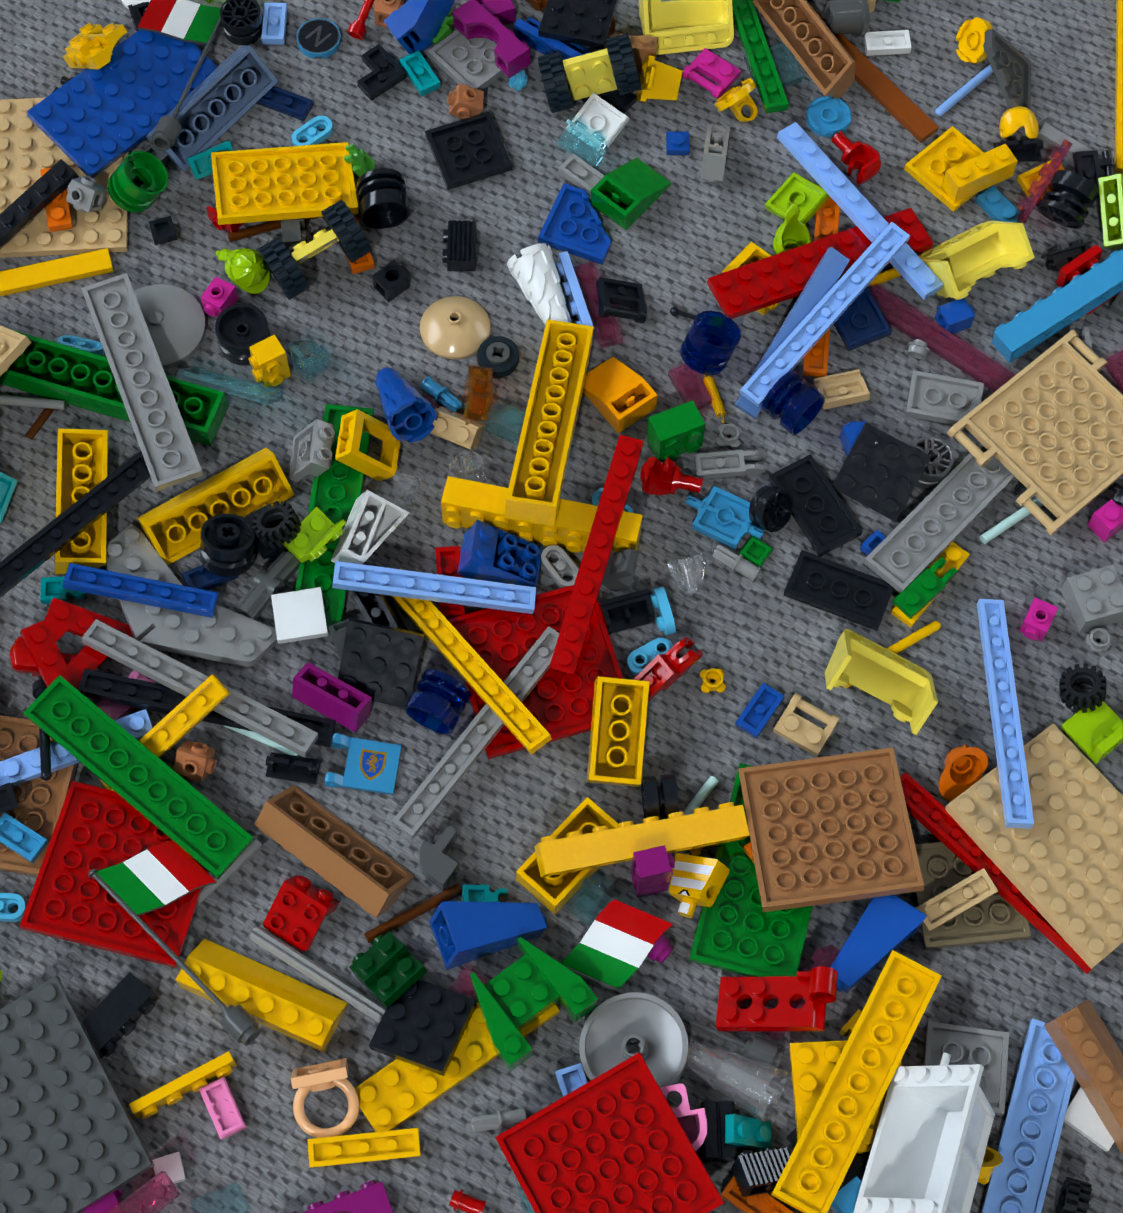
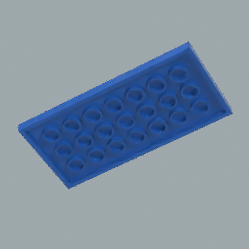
M139 30L113 49V55H111L108 64L99 70L86 68L29 109L27 117L87 176L94 178L145 140L146 135L157 125L159 119L166 116L177 106L202 54V51L194 43L180 41L155 32ZM205 56L187 96L217 68L207 56Z

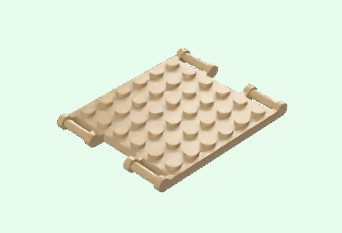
M1075 330L1067 333L954 424L947 432L952 439L955 438L977 459L976 463L980 467H983L990 459L995 457L1027 488L1018 497L1016 502L1021 507L1024 506L1047 528L1046 532L1050 536L1054 535L1065 523L1123 475V395L1099 373L1108 362L1103 357H1098L1079 339V334ZM1069 344H1072L1086 359H1088V360L1092 363V365H1090V364H1089L1071 345H1069ZM966 428L987 451L983 452L962 430ZM1035 496L1058 519L1053 521L1031 498Z

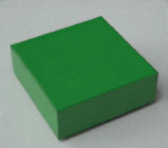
M752 536L739 555L742 554V558L761 568L772 553L773 548Z

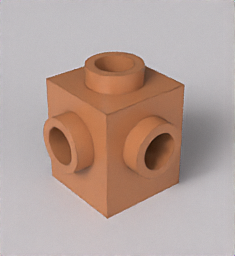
M375 0L373 5L375 25L388 28L384 20L393 11L403 6L404 0Z
M459 83L454 91H450L447 98L449 114L460 119L479 115L483 111L484 91Z
M186 740L177 749L173 770L177 774L186 776L189 780L202 782L208 774H212L215 770L217 760L214 759L216 749L208 747L202 742Z

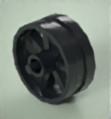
M773 485L763 486L755 493L749 507L751 522L753 525L769 532L781 530L788 523L792 515L793 498L789 492Z

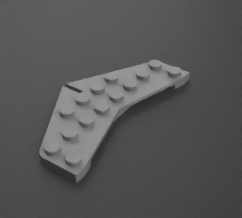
M133 524L126 527L106 545V570L182 585L141 530ZM118 599L134 639L155 650L251 667L278 643L276 630L273 627L219 605H216L214 616L210 618Z

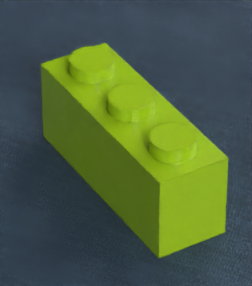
M1119 173L1098 178L1104 247L1112 251L1123 249V174Z

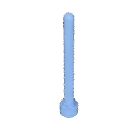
M989 64L935 110L936 115L942 116L994 73L991 65Z

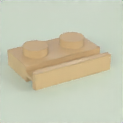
M859 369L813 379V386L816 388V393L823 410L870 400V392L863 377L860 375Z

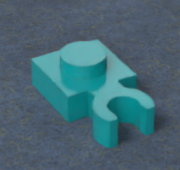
M65 576L41 578L40 601L42 604H51L53 597L68 602V596L82 600L85 598L84 592L63 588Z
M463 884L462 902H500L498 897L507 896L508 890L505 888H499L495 892H490L489 885Z

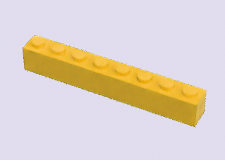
M728 802L718 805L719 809L711 811L709 807L694 809V814L684 815V811L668 814L669 818L659 820L658 816L643 819L642 824L634 825L633 821L619 823L618 828L608 830V826L593 828V833L583 834L582 830L567 833V838L557 839L556 835L540 838L541 842L534 846L540 877L632 861L633 852L665 845L667 853H674L743 840L750 836L743 805L734 806V802Z

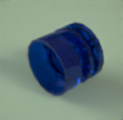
M712 310L701 312L696 316L680 347V355L684 363L692 370L704 375H717L724 371L741 339L740 329L731 318L721 312Z
M794 370L783 375L774 384L761 405V409L767 414L770 413V417L774 420L782 417L780 425L793 436L799 434L813 421L822 409L826 399L813 386L806 388L807 381L803 378L799 379L800 376Z
M427 669L422 675V680L417 684L420 692L412 693L404 707L405 712L418 724L436 733L450 735L459 721L457 712H463L466 709V704L472 698V693L464 684L452 676L434 669Z

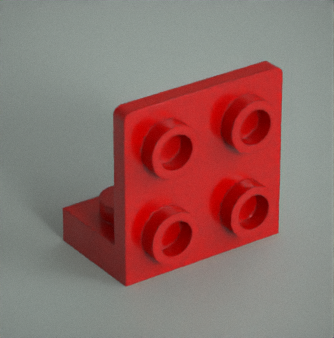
M1096 244L1060 268L1056 281L1057 286L1065 287L1075 276L1088 272L1095 263L1100 262L1102 249ZM1106 302L1102 303L1101 305H1099V306L1096 307L1095 309L1091 310V311L1088 312L1086 315H1089L1090 313H1092L1093 311H1095L1097 308H1099L1100 306H1102V305L1105 304Z

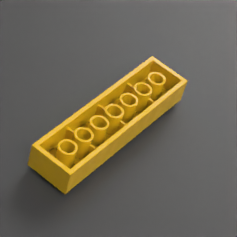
M451 476L447 477L441 499L443 523L455 529L460 527L470 528L476 520H479L530 542L542 543L546 547L557 545L573 553L584 552L598 506L560 498L555 527L505 519L508 488ZM623 511L612 548L613 552L616 553L631 548L637 552L641 537L643 515Z

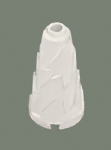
M545 243L526 247L520 250L522 256L518 259L514 254L507 262L508 269L543 323L546 325L547 319L572 322L566 307L564 293L560 285L561 280L550 246L548 245L547 247Z

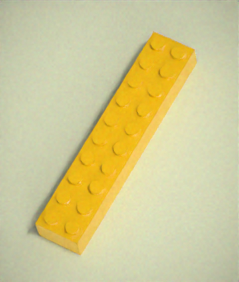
M546 320L506 496L505 519L555 527L592 349L594 326Z

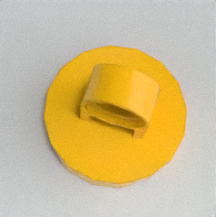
M974 17L972 20H966L959 28L956 36V41H959V49H956V52L964 62L974 64L986 59L987 56L983 46L985 32L993 28L989 21L984 18Z
M752 78L742 81V87L740 85L732 87L716 100L717 102L714 103L717 110L723 111L729 107L740 122L754 120L758 109L749 95L756 87ZM744 105L748 106L751 110L749 118L744 117L741 113Z

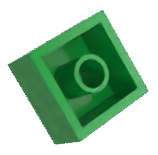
M689 401L648 417L646 440L654 456L660 462L666 461V458H670L673 461L681 454L686 452L691 454L702 447L705 422L694 401Z

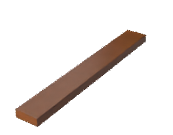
M834 34L856 62L855 80L920 143L938 131L939 127L842 34Z

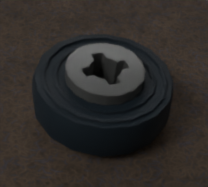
M493 336L481 343L477 351V363L481 371L493 378H503L516 370L519 364V350L516 344L509 338Z

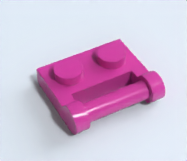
M706 48L682 72L684 79L694 81L710 91L716 99L722 96L741 75L740 69ZM696 71L700 72L701 74L705 75V76L708 77L709 79L713 80V81L716 82L718 85H715V84L712 83L711 81H709V80H707L706 78H704L703 76L699 75L698 73H696Z

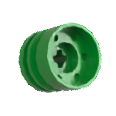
M134 151L128 154L120 166L112 173L108 179L107 189L117 206L131 213H141L147 210L168 185L169 176L166 167L156 156L145 151Z

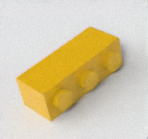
M1003 144L946 170L942 187L952 202L956 203L1011 178L1018 160L1008 146Z

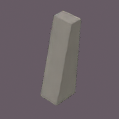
M1044 123L1037 137L1039 140H1043V147L1072 160L1075 152L1092 150L1047 123Z

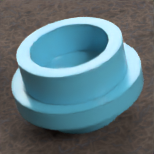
M523 69L509 78V85L515 91H521L527 85L528 76L525 74V70Z

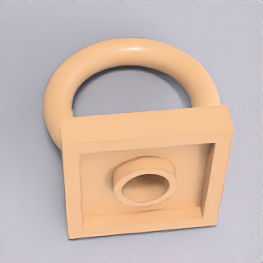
M347 1058L295 1068L292 1071V1088H298L293 1101L294 1116L300 1128L312 1137L341 1136L353 1126L358 1117V1094L353 1085L345 1079L348 1078L349 1071ZM335 1086L339 1087L345 1093L348 1100V1112L343 1121L331 1128H321L312 1124L304 1111V1102L310 1091L327 1090Z

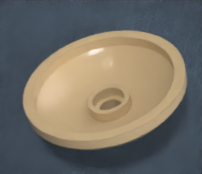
M461 296L445 297L432 303L426 309L420 321V334L425 346L434 354L447 359H463L477 353L481 343L489 338L491 331L490 319L485 309L476 301ZM458 318V320L452 321L451 319Z

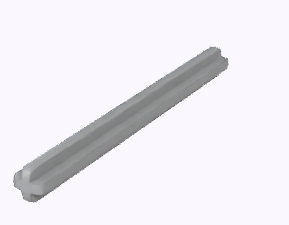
M256 926L250 934L251 941L377 1022L381 1021L386 1011L384 1006L261 927Z

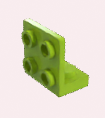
M315 507L301 521V526H299L301 530L300 533H296L297 537L295 539L290 538L291 543L287 544L284 542L283 545L301 563L307 560L312 562L328 549L325 546L326 543L329 545L344 533L342 527L347 522L342 519L334 524L318 507Z
M1102 701L1101 707L1096 706V710L1092 712L1090 708H1087V713H1082V709H1080L1061 726L1065 733L1095 764L1099 763L1123 743V719L1121 720L1104 701Z

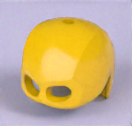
M1022 106L1008 109L1000 119V137L1007 138L1023 126L1028 138H1037L1039 127L1035 114L1030 109Z

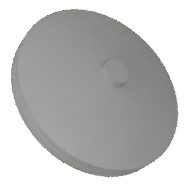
M167 284L149 285L135 290L134 293L163 369L176 367L189 360L201 347L206 334L205 315L197 299L186 290Z
M631 992L607 999L590 1014L581 1032L579 1052L582 1066L590 1081L640 1052L661 1088L676 1084L682 1076L689 1056V1040L680 1016L668 1003L650 994Z

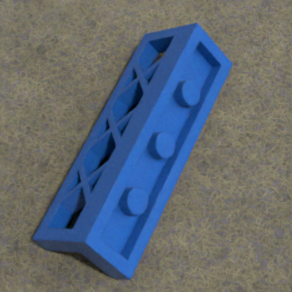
M530 16L526 21L519 18L514 24L515 36L521 42H525L528 46L544 55L560 51L562 59L565 60L592 53L578 44L538 36L541 23Z

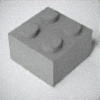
M1114 565L1066 578L1061 591L1079 633L1123 621V585Z

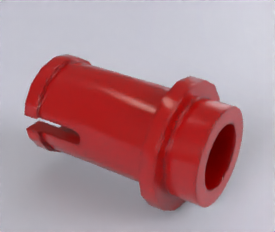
M462 1189L461 1191H454L449 1206L454 1208L453 1211L458 1209L466 1213L483 1212L486 1201L463 1193L464 1190Z

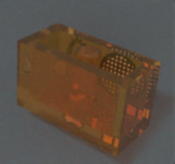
M469 365L464 384L463 417L487 421L493 399V369Z

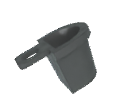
M866 0L828 1L820 17L833 34H851L854 37L864 36L870 24L869 7Z

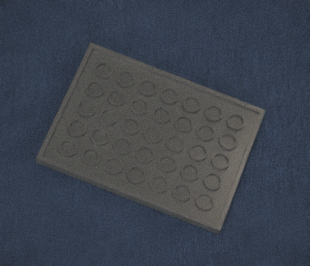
M55 975L0 1010V1213H81L86 1207L115 1192L153 1168L155 1164L60 978Z

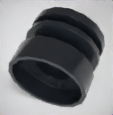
M380 168L366 172L359 177L357 190L362 221L367 226L374 229L391 228L401 225L408 219L410 209L406 196L405 180L399 171Z
M1057 170L1048 186L1050 191L1044 193L1043 200L1040 201L1037 209L1044 217L1057 224L1071 229H1080L1089 213L1087 208L1092 207L1099 194V188L1082 175L1068 170Z

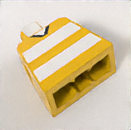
M676 853L674 858L675 868H673V875H671L669 894L681 902L677 913L686 918H693L696 906L709 908L713 906L730 869L718 859Z

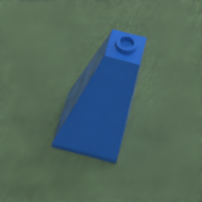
M895 895L873 897L830 967L838 972L837 991L841 992L844 990L848 993L883 963L889 957L892 950L897 951L918 932L927 915Z
M445 901L440 903L429 921L446 970L517 945V939L520 937L526 941L540 937L547 928L546 915L540 910L538 903Z

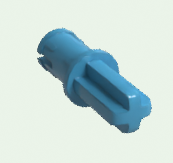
M431 376L426 377L422 381L421 389L431 395L435 403L442 404L452 412L459 413L463 407L462 402L449 393L447 387H442Z

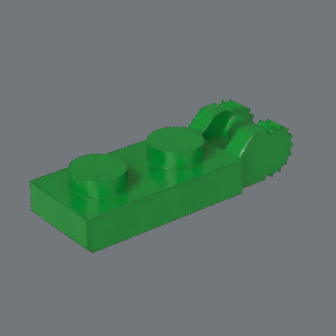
M941 557L930 569L927 568L896 596L892 603L908 618L912 619L945 589L946 584L956 576L958 570L953 567L942 579L937 577L935 574L947 562L946 559Z

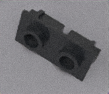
M1038 138L1018 142V140H1001L1000 142L993 143L994 148L1006 144L1018 162L1042 161L1040 150L1043 149V140Z
M1080 239L1068 243L1069 247L1064 249L1061 248V245L1047 249L1048 253L1041 256V259L1047 257L1046 268L1048 271L1052 270L1054 272L1068 264L1067 258H1070L1072 261L1087 251V245L1091 244L1092 241L1083 243V240Z
M271 752L270 756L266 758V766L268 767L265 776L316 785L321 760Z

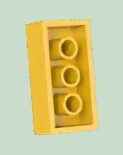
M599 676L596 678L586 782L631 787L641 785L649 681Z
M587 797L551 835H556L557 839L567 838L566 834L569 832L582 830L583 834L593 833V828L608 826V830L618 828V823ZM534 852L516 871V881L556 915L600 867L541 878L536 853Z

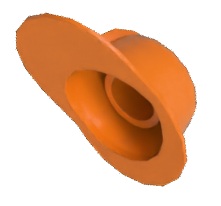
M964 744L952 749L947 754L945 769L938 783L939 792L944 799L949 802L953 801L981 779L988 766V757L983 750Z

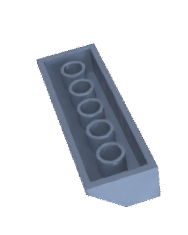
M240 46L185 98L176 117V120L181 125L180 133L173 147L164 151L168 154L169 161L180 170L185 171L189 167L187 157L208 149L278 82L251 46ZM174 108L171 112H169L166 116H170V117H171L172 114H173V112H174V110H175V108ZM155 127L146 135L150 142H152V134Z

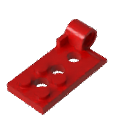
M819 966L812 968L811 971H798L797 976L721 977L716 1028L718 1031H825L827 1003H832L836 1000L838 972L830 967ZM802 998L805 1000L803 1007L799 1009L792 1008V1003L796 999ZM751 999L752 1004L749 1008H739L741 1001ZM778 999L779 1002L775 1008H765L767 1001Z

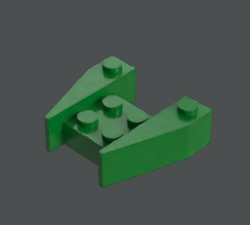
M521 937L517 939V946L524 956L488 983L483 985L474 972L470 974L471 983L494 1051L510 1072L532 1056V1048L521 1035L520 1030L557 1002H560L572 1019L577 1022L597 1007L598 998L580 976Z

